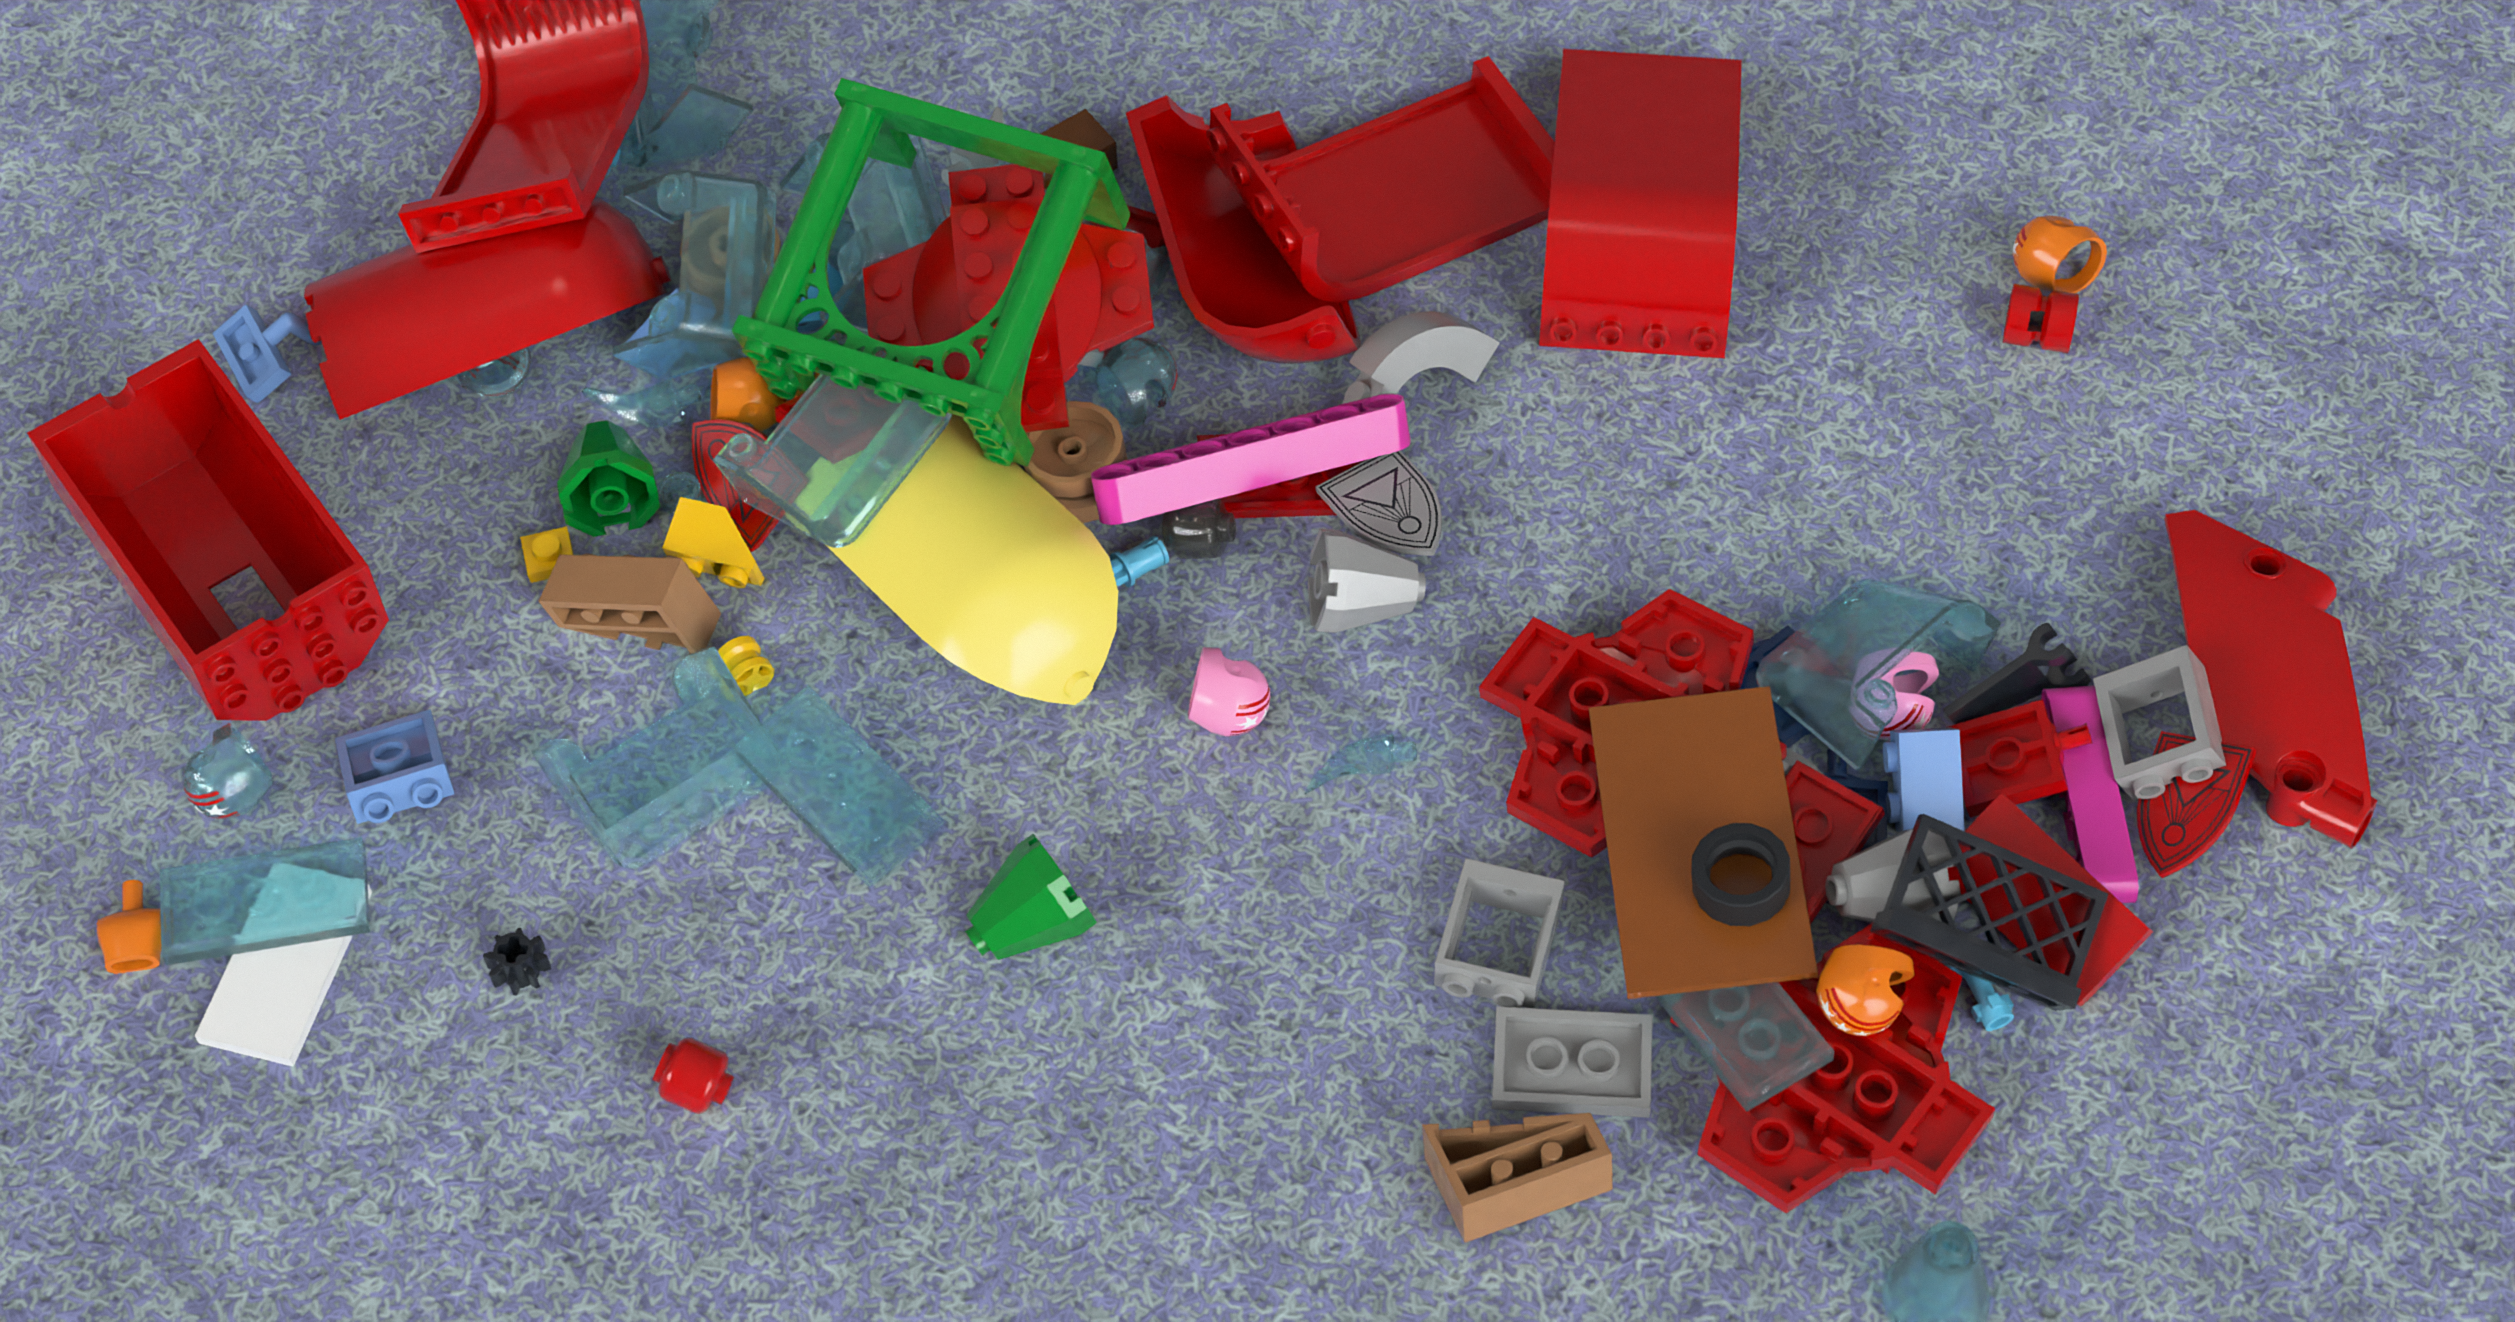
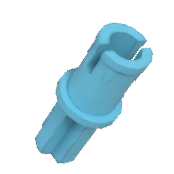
M1152 536L1122 553L1115 551L1110 555L1117 587L1125 584L1126 587H1131L1135 584L1137 578L1169 562L1167 549L1161 540L1158 541L1157 536Z

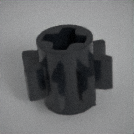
M517 928L515 933H508L504 936L496 935L493 952H487L483 955L487 968L491 969L489 977L493 986L497 988L506 983L510 986L513 996L518 995L520 988L530 985L538 989L540 985L537 978L540 971L551 970L549 959L546 954H543L546 949L542 938L536 936L529 940L523 934L521 928Z

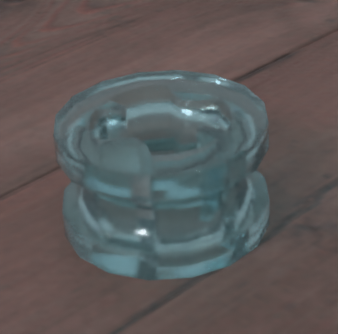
M687 472L672 473L660 483L658 493L663 510L667 514L674 516L679 500H674L672 494H679L681 489H688L689 495H682V497L703 502L699 480L693 474Z

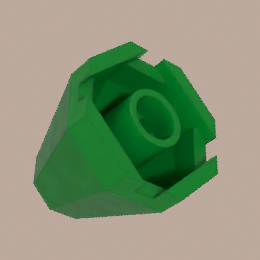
M608 420L588 423L576 436L557 481L558 495L562 504L565 523L593 537L606 535L604 529L606 526L629 522L628 530L642 528L661 507L652 464L624 428ZM628 503L631 505L630 512L620 513L627 507Z
M1031 834L1016 845L966 914L973 926L967 929L965 933L982 956L991 950L997 960L1081 935L1094 926L1097 921L1082 899L1077 896L1072 885L1034 834Z

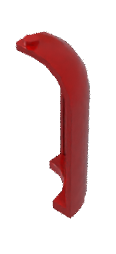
M1168 95L1126 112L1125 114L1180 293L1199 324L1212 336L1238 351L1268 362L1287 364L1311 363L1334 359L1356 352L1361 346V340L1350 302L1320 300L1312 296L1304 288L1214 161L1206 138V132L1210 130V126L1204 123L1203 117L1185 112ZM1280 110L1248 120H1231V124L1236 131L1245 128L1247 130V139L1253 138V154L1258 161L1276 159L1298 150L1294 135Z
M595 197L586 217L582 219L416 253L413 245L409 244L307 284L304 298L312 310L306 313L311 339L314 343L322 341L327 357L325 362L319 363L320 370L339 420L665 294L667 293L665 283L672 280L663 257L658 256L654 258L652 250L633 221L603 199Z

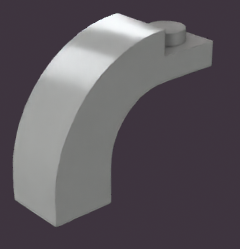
M1427 311L1402 316L1373 333L1352 356L1349 363L1361 370V373L1356 381L1347 389L1342 404L1381 394H1397L1401 387L1415 374L1434 367L1452 369L1476 383L1500 342L1465 320L1448 313Z

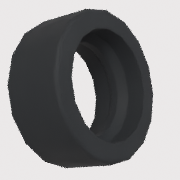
M1730 823L1715 828L1700 840L1692 855L1693 894L1699 907L1716 921L1730 926H1752L1767 921L1783 908L1790 894V856L1783 841L1766 828L1752 823ZM1735 854L1752 855L1764 860L1771 867L1772 880L1760 891L1748 895H1732L1719 890L1712 883L1710 870L1712 866L1723 858Z

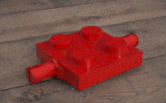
M2043 699L1948 726L1960 730L1963 798L1970 818L1979 816L2001 792L2017 805L2067 791L2068 786L2062 768L2064 760L2063 751L2093 743L2087 723L2057 732L2056 727L2049 720Z

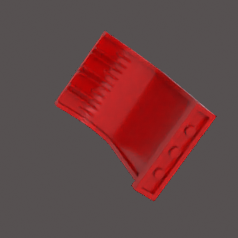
M456 0L469 29L477 55L481 85L480 103L473 123L432 197L426 200L403 204L398 212V216L416 253L586 217L644 98L648 84V40L639 0Z
M1563 49L1548 213L1539 346L1725 359L1737 228L1742 60Z
M1489 56L1473 62L1471 80L1272 160L1258 161L1253 154L1254 140L1252 137L1247 139V130L1245 128L1236 131L1231 124V108L1228 103L1210 109V130H1207L1206 138L1214 161L1308 293L1320 300L1340 302L1371 295L1548 219L1555 141Z

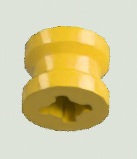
M739 636L731 639L716 652L713 659L714 666L721 675L727 677V686L736 697H745L755 690L767 686L774 676L773 666L767 658L760 657L761 648L754 637Z

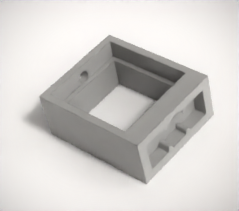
M2188 645L2093 678L2114 778L2133 801L2138 800V798L2151 799L2160 796L2165 791V785L2173 783V777L2180 776L2184 781L2190 783L2201 782L2213 775V769L2226 766L2221 745L2222 737L2205 666ZM2185 692L2196 741L2133 762L2122 714Z
M1465 858L1435 961L1434 985L1442 987L1448 994L1456 997L1465 998L1473 994L1493 999L1501 1007L1521 1008L1523 1006L1535 1008L1563 906L1565 881ZM1472 902L1543 918L1527 977L1455 960Z

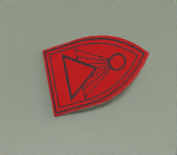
M718 419L700 421L692 425V457L702 493L708 503L723 506L727 509L748 549L753 552L761 546L810 480L769 437L749 425Z
M2161 731L2153 755L2196 741V737ZM2221 742L2226 766L2213 769V775L2210 778L2201 782L2190 783L2184 781L2182 777L2176 776L2172 778L2173 783L2165 785V791L2160 796L2151 799L2138 798L2137 827L2139 838L2150 864L2161 878L2191 864L2204 854L2225 831L2239 804L2257 752L2255 747Z

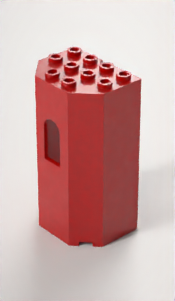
M199 339L126 378V386L120 393L110 397L99 393L27 432L54 490L216 720L267 721L281 712L289 713L298 709L304 703L305 698L324 687L331 688L339 685L346 679L349 672L360 667L388 623L389 618L368 564ZM252 566L285 613L274 620H265L261 617L238 630L210 589Z

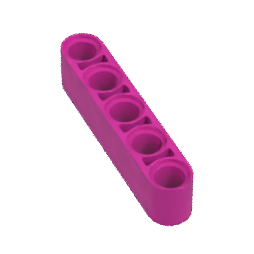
M2095 686L2043 689L2041 700L2043 699L2049 720L2056 727L2057 732L2087 723L2093 742L2092 744L2089 743L2063 751L2064 760L2062 768L2068 790L2060 792L2059 798H2065L2067 812L2062 813L2068 841H2074L2077 855L2072 857L2122 903H2135L2138 897L2137 869L2119 786L2114 778Z

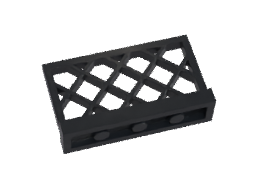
M1920 814L1915 822L1884 910L1877 912L1870 932L2054 1011L2076 1008L2082 991L2076 985L2109 894L1926 814ZM1928 831L1944 837L1952 855V858L1930 867L1922 849ZM1959 844L1968 847L1971 850L1962 853ZM1982 853L1991 858L1999 878L1977 887L1965 859ZM1917 863L1920 872L1912 875ZM1955 864L1967 892L1945 901L1933 873ZM2005 864L2012 866L2017 870L2008 873ZM2028 873L2037 878L2045 898L2023 907L2011 879ZM1923 878L1935 906L1918 912L1902 905V901L1908 885ZM2002 884L2013 912L1991 921L1980 893ZM2051 884L2058 886L2063 890H2060L2055 893ZM2074 893L2090 900L2083 921L2069 927L2058 899ZM1970 898L1981 926L1964 932L1956 928L1948 907ZM2048 904L2059 932L2038 941L2026 913ZM1938 912L1941 921L1929 916ZM2016 918L2028 946L2011 952L2002 947L1994 927ZM2079 931L2075 941L2072 933ZM1984 932L1988 942L1976 937V935ZM2061 938L2070 955L2064 974L2049 968L2041 950V947ZM2031 952L2034 961L2022 956Z

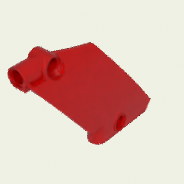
M2197 510L2166 514L2164 520L2179 591L2186 644L2205 666L2222 742L2255 747L2257 750L2249 773L2270 791L2266 802V812L2272 820L2288 827L2301 826L2310 820V828L2351 849L2354 848L2366 831L2378 800L2371 797L2359 707L2341 621L2325 612L2336 598L2337 589L2334 582L2322 571Z

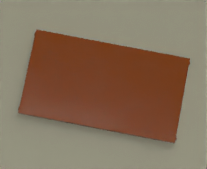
M1770 686L1590 707L1589 717L1627 998L1638 999L1817 978L1818 970ZM1730 823H1752L1770 830L1783 841L1790 856V894L1783 908L1769 920L1752 926H1730L1712 919L1699 907L1692 891V855L1698 843L1713 829ZM1735 854L1721 859L1712 866L1710 879L1719 890L1732 895H1748L1762 890L1771 882L1772 870L1760 858L1752 855Z

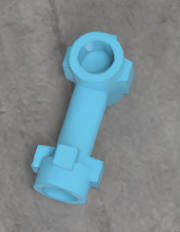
M1945 964V966L1963 976L1962 978H1965L1978 1003L1971 1010L1977 1023L1981 1021L1987 1031H1993L2006 1026L2013 1020L2014 1015L2011 1011L2013 1003L2008 994L1999 996L1991 983Z

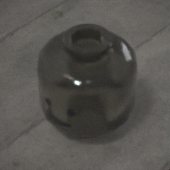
M1220 499L1166 512L1162 520L1163 540L1167 548L1172 547L1173 552L1181 559L1219 558L1225 552L1228 542H1233L1235 539V516L1233 513H1227L1226 507Z

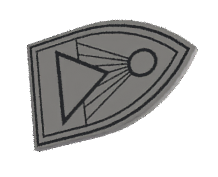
M1401 451L1367 459L1315 487L1318 495L1344 524L1362 539L1381 548L1398 553L1434 556L1442 533L1440 502L1433 486Z

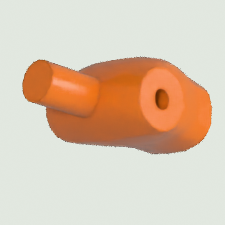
M127 880L122 884V911L110 914L97 921V936L104 955L105 969L110 973L118 974L154 969L159 966L161 950L169 935L166 913L163 909L143 908V883L139 880Z

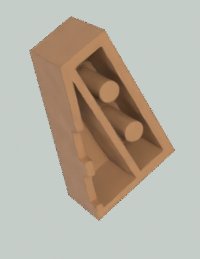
M589 553L582 555H559L539 599V603L558 627L612 640H617L620 633L648 639L645 647L660 650L663 643L687 648L689 651L688 657L699 660L703 658L721 615V612L690 571L688 565L682 558L674 556H664L662 558L637 557L634 555L597 556Z
M1591 1113L1523 1117V1124L1490 1126L1489 1120L1472 1121L1473 1127L1440 1130L1439 1123L1422 1125L1425 1160L1465 1243L1613 1190L1612 1153Z

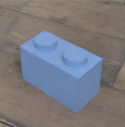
M1951 727L1891 730V742H1884L1883 744L1884 769L1886 773L1892 772L1893 792L1886 793L1885 799L1888 823H1895L1896 831L1901 832L1914 828L1918 815L1926 814L1965 831L1960 730Z

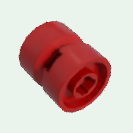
M2013 284L2002 343L2029 347L2036 341L2039 342L2042 350L2068 354L2075 326L2079 294L2053 290L2048 296H2043L2038 287ZM2031 311H2043L2041 326L2029 323Z

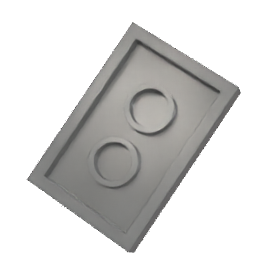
M1496 1006L1492 1109L1572 1114L1591 1113V1115L1650 1118L1653 1015Z

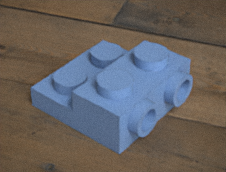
M431 709L334 738L345 791L357 824L366 821L383 823L389 820L393 813L415 806L431 808L439 804L442 798L455 794Z

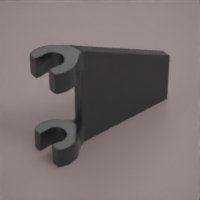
M2048 622L2038 626L2033 631L2028 647L2022 655L1943 708V711L1954 724L2010 709L2041 695L2043 689L2087 686L2091 682V678L2083 668L2071 676L2065 675L2066 668L2076 662L2077 659L2063 643L2053 650H2045L2046 643L2058 635ZM2038 666H2049L2046 676Z

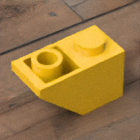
M680 497L662 547L666 556L682 558L695 578H699L701 573L704 572L718 576L722 583L735 588H745L747 583L761 586L764 576L727 509L723 506Z

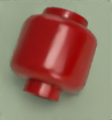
M686 1037L677 1045L671 1042L668 1044L652 1081L659 1083L658 1094L663 1100L694 1114H702L707 1111L712 1101L720 1105L723 1104L735 1076L726 1073L729 1061L725 1052L692 1037Z

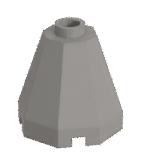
M1319 528L1310 557V565H1316L1315 577H1308L1311 626H1315L1317 632L1337 633L1413 612L1417 601H1423L1426 578L1424 572H1418V564L1340 530Z
M1913 828L1901 831L1833 865L1832 874L1826 879V895L1829 903L1832 906H1836L1841 916L1873 923L1877 912L1884 910ZM1928 831L1922 849L1930 867L1952 858V855L1944 837ZM1917 863L1912 875L1920 872ZM1947 867L1933 873L1945 901L1961 894L1959 880L1949 881ZM1923 878L1908 885L1902 901V905L1918 912L1935 906ZM1959 903L1948 907L1953 921L1955 920ZM1938 912L1929 916L1941 921Z

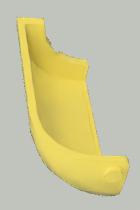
M948 412L945 417L933 416L835 465L820 457L805 476L810 481L790 506L789 510L922 640L947 660L987 683L1024 697L1052 703L1076 705L1090 694L1104 666L1117 627L1118 588L1110 558L1091 530L1017 463L1012 462L1010 466H1003L987 459L963 417Z

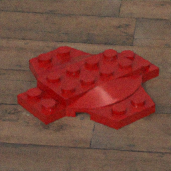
M1016 164L948 172L951 198L950 216L938 226L929 240L863 269L868 336L893 345H930L953 338L970 329L984 318L1002 296L1045 196L1044 173ZM1081 224L1042 318L1029 357L1021 401V425L1025 432L1069 427L1065 383L1078 371L1077 365L1085 354L1095 349L1102 352L1154 328L1144 234ZM986 338L977 339L972 345L977 350L981 359L985 352L980 347L988 340ZM884 350L875 353V356L882 358L886 355ZM959 352L950 353L944 361L945 373L951 379H964L970 371L968 358ZM922 359L917 362L915 368L919 369V366H922L928 372H932L933 361Z
M1668 589L1621 622V630L1610 637L1595 639L1593 632L1573 637L1533 616L1479 686L1480 698L1521 718L1522 732L1527 747L1522 751L1506 800L1507 813L1591 858L1607 848L1589 708L1740 690L1754 643V630L1671 589ZM1779 741L1783 761L1787 756V745Z
M1873 923L1822 955V960L1816 963L1818 970L1817 978L1687 992L1671 1012L1670 1022L1713 1050L1712 1060L1714 1061L1715 1072L1719 1082V1087L1716 1090L1698 1146L1697 1155L1784 1213L1793 1210L1849 1172H1865L1880 1169L1888 1175L1892 1168H1895L1936 1195L1992 1120L1996 1108L1950 1080L1948 1061L1944 1060L1941 1053L1963 976L1931 957L1870 932ZM1847 945L1878 946L1904 953L1913 960L1914 977L1905 982L1890 985L1893 993L1902 1000L1904 1005L1894 1022L1883 1031L1868 1036L1846 1034L1833 1026L1824 1016L1818 1004L1816 990L1820 973L1836 948Z

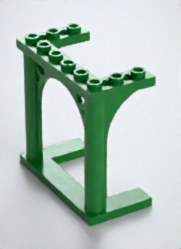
M841 78L834 95L842 109L752 317L738 315L731 332L743 348L742 352L750 358L756 367L755 371L767 383L768 390L781 398L791 400L795 396L802 395L818 387L819 383L813 374L814 372L829 376L834 383L847 389L856 390L859 385L874 390L876 395L893 403H901L902 399L918 403L921 409L935 416L945 417L947 412L961 416L968 424L974 439L977 440L987 459L1003 466H1010L1012 462L1028 466L1035 449L1021 425V401L1029 357L1044 313L1083 219L1124 231L1131 215L1105 152ZM908 134L1053 175L1002 296L990 312L970 329L953 338L935 344L923 346L893 345L873 339L852 326L838 310L828 282V256L834 235L868 157L911 169L917 155ZM810 286L819 290L817 298L808 299V289ZM802 297L806 298V300L800 302ZM817 311L829 314L827 324L819 331L812 334L798 332L799 322L808 314ZM835 333L847 336V340L843 345H840L837 340L829 339ZM986 338L988 340L980 347L985 352L981 359L977 350L972 345L977 339ZM880 350L886 351L884 358L875 356V353ZM950 353H962L969 360L970 371L962 380L951 379L945 373L944 361ZM922 359L933 361L934 373L928 372L922 366H919V369L915 368V366Z

